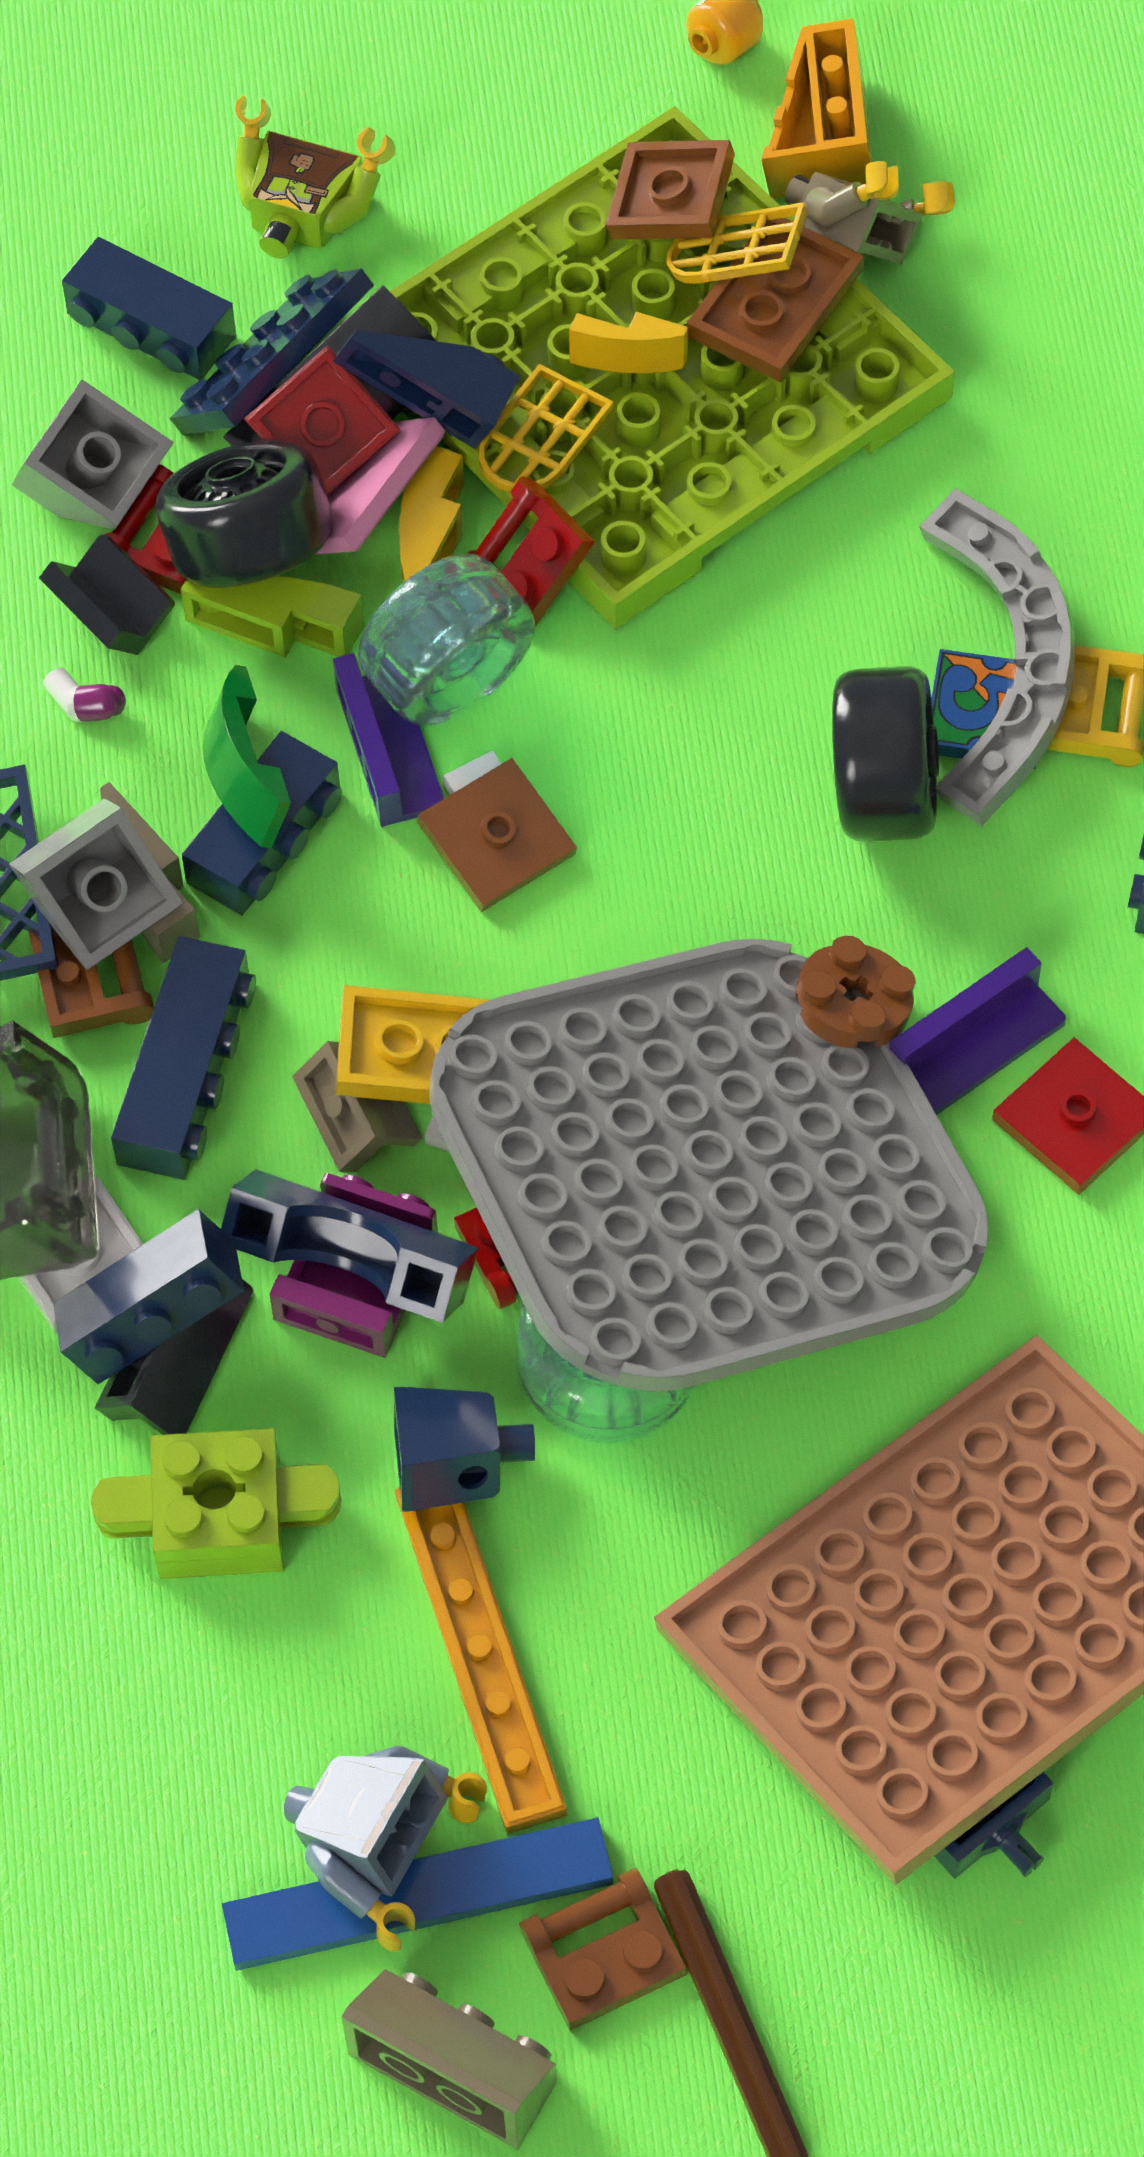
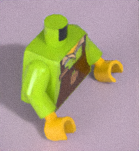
M242 95L237 100L235 113L238 119L244 123V135H238L234 176L241 204L251 212L252 228L262 233L259 246L263 252L271 257L283 259L289 255L294 243L319 249L325 247L334 234L343 232L365 218L369 212L381 177V173L377 171L378 166L390 161L395 154L396 147L392 138L385 135L380 149L371 153V145L376 135L375 130L370 127L362 130L358 135L357 148L365 156L363 162L360 155L270 130L262 138L259 137L260 128L264 127L271 117V109L268 103L262 98L260 114L254 119H248L245 116L247 98Z

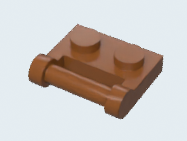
M52 927L58 967L54 970L38 971V976L53 1038L120 1022L132 1025L141 1024L151 1019L155 1006L151 994L144 990L132 939L112 952L121 995L104 998L96 964L88 970L84 968ZM28 930L33 954L42 953L40 937Z
M637 1868L618 1875L619 1883L545 1918L540 1919L536 1914L519 1922L523 1938L569 2031L686 1976V1966ZM624 1908H631L637 1920L636 1922L558 1958L552 1946L553 1942Z

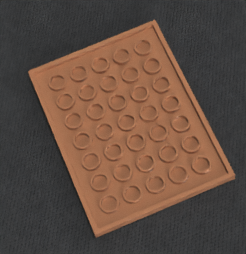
M1036 1335L654 1617L656 1629L896 1886L1144 1695V1436Z

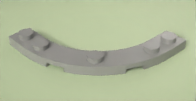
M955 488L919 526L922 536L927 542L974 570L993 587L1011 616L1015 638L1014 660L1016 663V673L1012 689H1007L1005 698L996 716L984 734L935 787L941 801L982 827L1035 768L1056 734L1064 716L1072 689L1075 669V639L1071 616L1060 584L1050 567L1041 557L1040 551L1035 544L1011 522Z

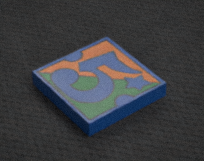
M945 649L939 650L932 692L934 725L937 728L939 756L962 759L984 734L996 716L1005 698L1007 689H1012L1016 673L1014 659Z

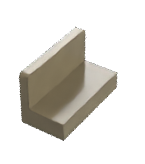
M327 1041L292 1078L339 1172H357L384 1144L415 1146L422 1139V1135L405 1102L335 1095L339 1042Z

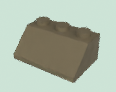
M384 1969L347 2006L341 2016L348 2055L518 2150L557 2083L556 2063L550 2061L552 2054L540 2043L529 2037L518 2035L514 2041L493 2029L494 2021L484 2012L471 2005L462 2003L457 2009L436 1997L438 1990L425 1979L410 1972H405L401 1978Z

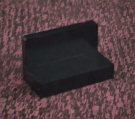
M102 534L97 537L76 567L51 561L39 576V579L108 649L138 655L175 606L174 600L110 536Z

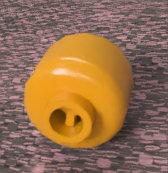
M699 1L687 14L686 29L689 44L698 56L710 63L726 65L734 62L752 49L762 37L763 13L758 1Z

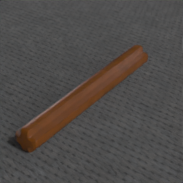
M676 1869L667 1872L655 1880V1892L766 2157H808L807 2150L692 1878L686 1870Z

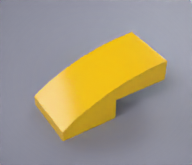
M639 312L635 313L629 328L576 313L569 329L570 363L597 370L621 373H657L684 369L688 360V327Z

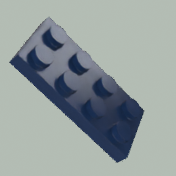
M362 268L340 273L337 269H334L321 277L312 278L310 275H306L295 281L284 293L287 300L277 310L273 309L266 312L251 325L250 330L253 334L244 344L235 345L224 352L215 362L218 370L207 381L205 379L198 381L183 393L180 398L183 405L169 419L182 435L236 427L374 286L373 282Z

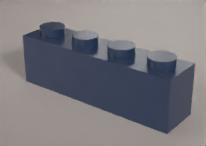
M178 936L111 1136L118 1166L185 1180L191 1160L199 1161L201 1159L207 1140V1126H203L208 1108L216 1110L222 1096L224 1076L219 1073L224 1058L232 1059L236 1053L240 1037V1025L236 1024L240 1009H248L255 993L256 975L249 973L246 950Z

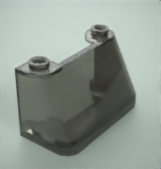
M14 1020L0 1026V1280L74 1268L94 1259L99 1252L87 1085L81 1072L71 1060Z

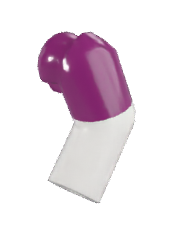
M65 668L54 669L46 675L43 681L44 688L66 715L76 722L108 720L112 716L121 714L126 705L125 694L118 686H108L106 684L79 686Z

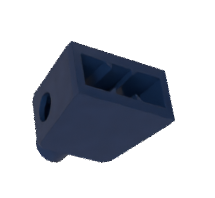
M394 1387V1439L402 1512L493 1498L500 1492V1463L535 1461L533 1424L498 1426L494 1396L488 1392Z

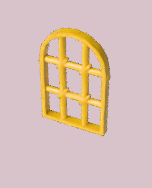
M803 202L719 216L714 238H676L667 252L666 264L674 278L686 284L708 283L788 270L800 240L808 213L807 206ZM795 216L794 221L791 223L765 227L768 220ZM757 222L756 227H751V229L723 234L725 227ZM790 232L786 243L758 247L760 239L765 238L766 235ZM752 238L749 247H744L743 250L716 254L718 246L723 245L724 242ZM710 245L707 254L704 253L699 257L676 260L682 249ZM783 252L780 259L753 263L754 258H759L761 255ZM745 258L742 265L711 269L712 265H716L717 262ZM703 265L702 270L698 272L679 270L680 268Z
M539 364L503 409L495 427L479 444V465L484 476L498 489L511 493V489L518 479L522 476L529 478L541 463L553 471L545 478L535 482L544 489L550 487L567 471L572 461L613 410L614 402L580 385L578 382L572 381ZM543 377L555 384L538 406L524 400V398L539 378ZM565 388L577 394L580 398L566 416L561 419L548 412L550 410L548 406L560 390ZM590 401L602 407V409L589 426L583 430L574 425L576 422L574 418L585 404ZM517 406L528 411V418L511 439L498 431ZM540 417L554 424L552 427L554 431L537 452L523 445L525 442L523 438ZM564 431L579 437L560 463L548 458L550 456L548 452ZM494 439L503 444L501 446L503 450L489 467L485 460V451L490 441ZM515 450L529 457L527 459L529 463L517 479L511 482L501 479L496 473Z

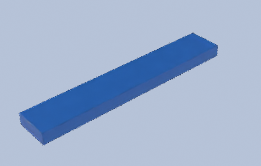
M599 1817L413 1859L393 1896L381 1894L378 1899L385 1905L393 1902L407 1905L413 1911L415 1930L613 1885V1874ZM319 1881L222 1903L236 1971L377 1939V1923L366 1914L360 1919L331 1896ZM391 1921L385 1925V1928L394 1934L411 1931L400 1921Z

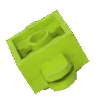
M275 1428L150 1436L151 1474L103 1478L95 1486L90 1501L96 1526L104 1537L120 1539L153 1536V1554L159 1578L173 1579L284 1572L282 1528L331 1524L340 1512L342 1499L337 1475L330 1466L326 1464L280 1466Z

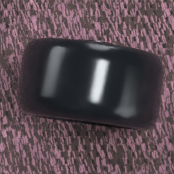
M284 440L246 442L204 455L171 475L161 487L156 499L158 522L174 567L183 578L204 587L225 588L242 586L282 574L302 564L316 554L327 541L333 524L332 510L314 458L305 448Z
M912 666L859 668L842 673L836 679L833 690L832 744L837 807L844 834L850 839L861 842L910 840L922 838L930 834L935 827L937 817V791L935 787L937 786V777H939V749L937 728L934 725L931 690L927 675L921 669Z

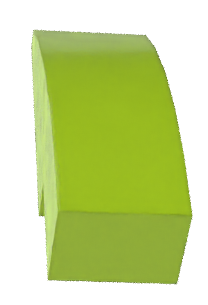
M274 576L247 585L225 588L204 587L190 581H185L181 588L185 621L284 658L288 655L295 641L337 657L348 655L365 626L362 594L326 583L293 577Z

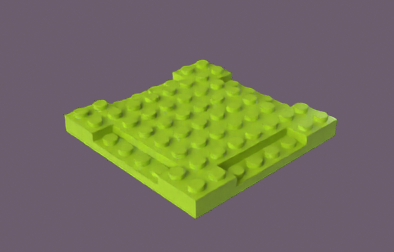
M676 106L390 291L436 341L475 347L484 354L497 357L508 369L520 375L507 404L539 364L572 381L578 382L580 385L614 402L613 410L572 461L567 471L545 490L595 541L568 582L615 630L702 570V557L862 447L869 454L873 453L950 400L953 396L955 371L858 279L854 281L781 383L689 337L688 360L684 369L657 373H621L597 370L570 363L569 329L576 313L629 328L636 312L686 326L687 321L717 283V281L686 284L674 278L666 264L667 252L676 238L611 240L606 228L608 214L628 142L711 140ZM733 161L719 216L780 206ZM786 217L787 219L794 221L793 217ZM757 222L725 227L723 234L751 229V227H756ZM750 238L724 242L723 245L718 246L716 254L741 250ZM710 245L682 249L676 260L699 257L704 253L707 254ZM733 260L717 262L716 265H712L711 269L729 267ZM703 265L680 268L679 270L698 272L702 270ZM540 377L524 400L538 406L555 383ZM562 388L548 406L550 408L548 412L563 419L580 396ZM588 401L574 418L576 421L574 425L585 430L602 407ZM517 406L498 432L512 439L527 420L528 411ZM407 407L402 411L408 418L417 414ZM539 417L523 438L525 441L523 445L538 452L554 431L552 428L554 424ZM564 431L548 452L550 453L548 458L560 463L579 437ZM445 432L441 440L453 452L462 454L463 462L507 506L513 496L510 492L498 489L486 479L479 465V445L473 449ZM494 439L490 441L485 451V460L489 467L503 450L501 448L503 444ZM514 450L497 471L496 475L501 479L514 482L528 465L527 459L529 457ZM540 463L529 478L537 481L545 478L553 470ZM531 510L523 523L531 530L538 517Z

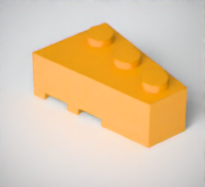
M854 18L802 26L786 76L787 88L781 106H777L774 115L775 127L769 146H765L761 158L768 192L773 199L785 197L787 186L796 175H803L811 179L815 172L836 177L850 183L860 182L864 185L866 184V165L873 162L862 58Z

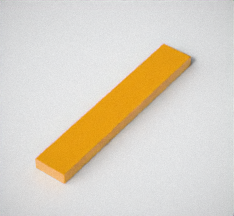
M400 1488L395 1489L396 1500L506 1834L567 1816V1807L464 1502L402 1512Z

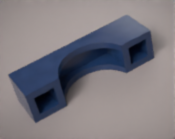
M258 1169L252 1171L231 1188L221 1227L235 1241L236 1249L272 1263L287 1260H303L345 1269L367 1279L378 1287L383 1293L387 1304L441 1323L464 1303L479 1247Z

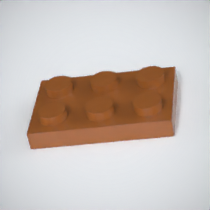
M787 218L768 220L765 227L791 223L793 221ZM803 227L790 269L717 281L687 321L688 337L781 383L864 268V255ZM790 232L766 235L765 238L760 239L758 247L786 243ZM752 238L747 241L744 247H749ZM783 252L761 255L759 258H754L753 263L780 259ZM745 258L733 260L729 267L742 265Z

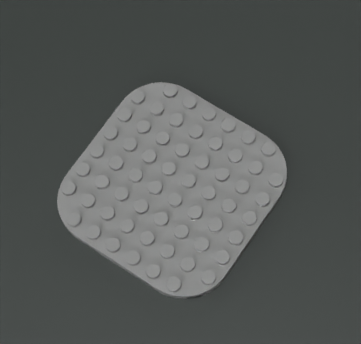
M765 939L731 940L494 998L478 1005L458 1019L449 1029L448 1037L435 1055L429 1087L433 1117L533 1323L546 1342L561 1357L581 1371L599 1380L625 1388L649 1392L679 1390L929 1320L953 1306L970 1288L978 1273L988 1239L986 1209L977 1186L907 1063L904 1065L889 1049L890 1043L875 1047L877 1040L871 1042L858 1041L856 1049L844 1048L823 1040L805 1025L800 1016L802 1006L798 1001V997L795 999V988L800 970L808 958L790 952L792 944ZM846 990L845 997L851 1001H854L857 997L868 1000L859 991Z

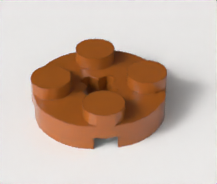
M845 935L836 938L832 946L817 950L804 962L795 988V999L798 997V1001L802 1006L800 1016L805 1025L823 1040L840 1047L855 1049L857 1048L858 1041L871 1042L877 1040L875 1047L890 1043L892 1039L900 1035L906 1028L914 1005L913 990L916 980L909 968L902 966L887 953L865 945L859 938ZM846 990L859 991L868 1000L857 997L854 1001H851L845 997Z

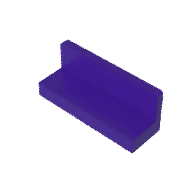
M354 653L332 658L336 691L380 826L384 827L417 818L418 814L443 800L444 796L401 669L392 668L362 676Z
M1028 947L1015 954L890 1041L889 1049L904 1065L908 1064L936 1115L1064 1027L1066 1015L1038 986L1042 962Z

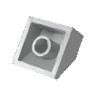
M81 379L22 465L11 485L58 517L115 530L174 442Z
M105 798L9 863L40 912L87 970L183 904L122 808Z

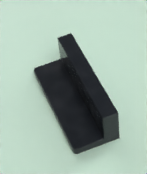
M242 1279L244 1292L109 1377L95 1409L111 1421L141 1419L162 1435L186 1434L253 1294L252 1286Z

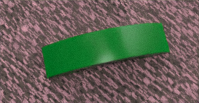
M235 665L225 679L206 725L202 746L203 759L210 782L228 813L259 846L272 848L291 801L280 768L258 764L246 728L257 698L247 667Z

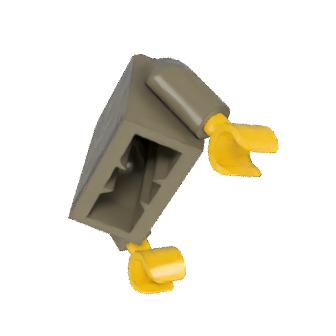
M884 161L871 162L866 165V184L864 185L860 182L850 183L836 177L815 172L811 179L803 175H796L790 181L785 192V202L788 205L805 202L808 213L803 227L857 252L900 264L903 263L918 224L922 223V217L925 215L949 213L955 205L953 184L946 181L923 184L924 202L916 203L911 198L899 204L890 200V198L897 195L899 190L898 166L887 168V163Z

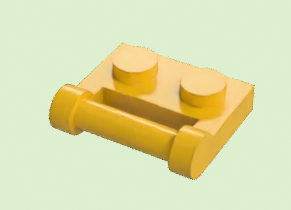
M1075 645V669L1070 697L1062 721L1047 750L1109 758L1113 763L1124 767L1140 764L1144 752V742L1140 738L1144 708V655ZM1108 676L1120 678L1124 682L1117 732L1101 730Z

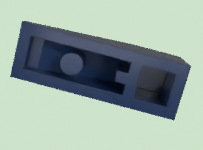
M358 329L354 331L333 361L423 418L435 417L447 433L473 449L495 427L520 378V375L508 369L500 359L490 354H484L472 346Z

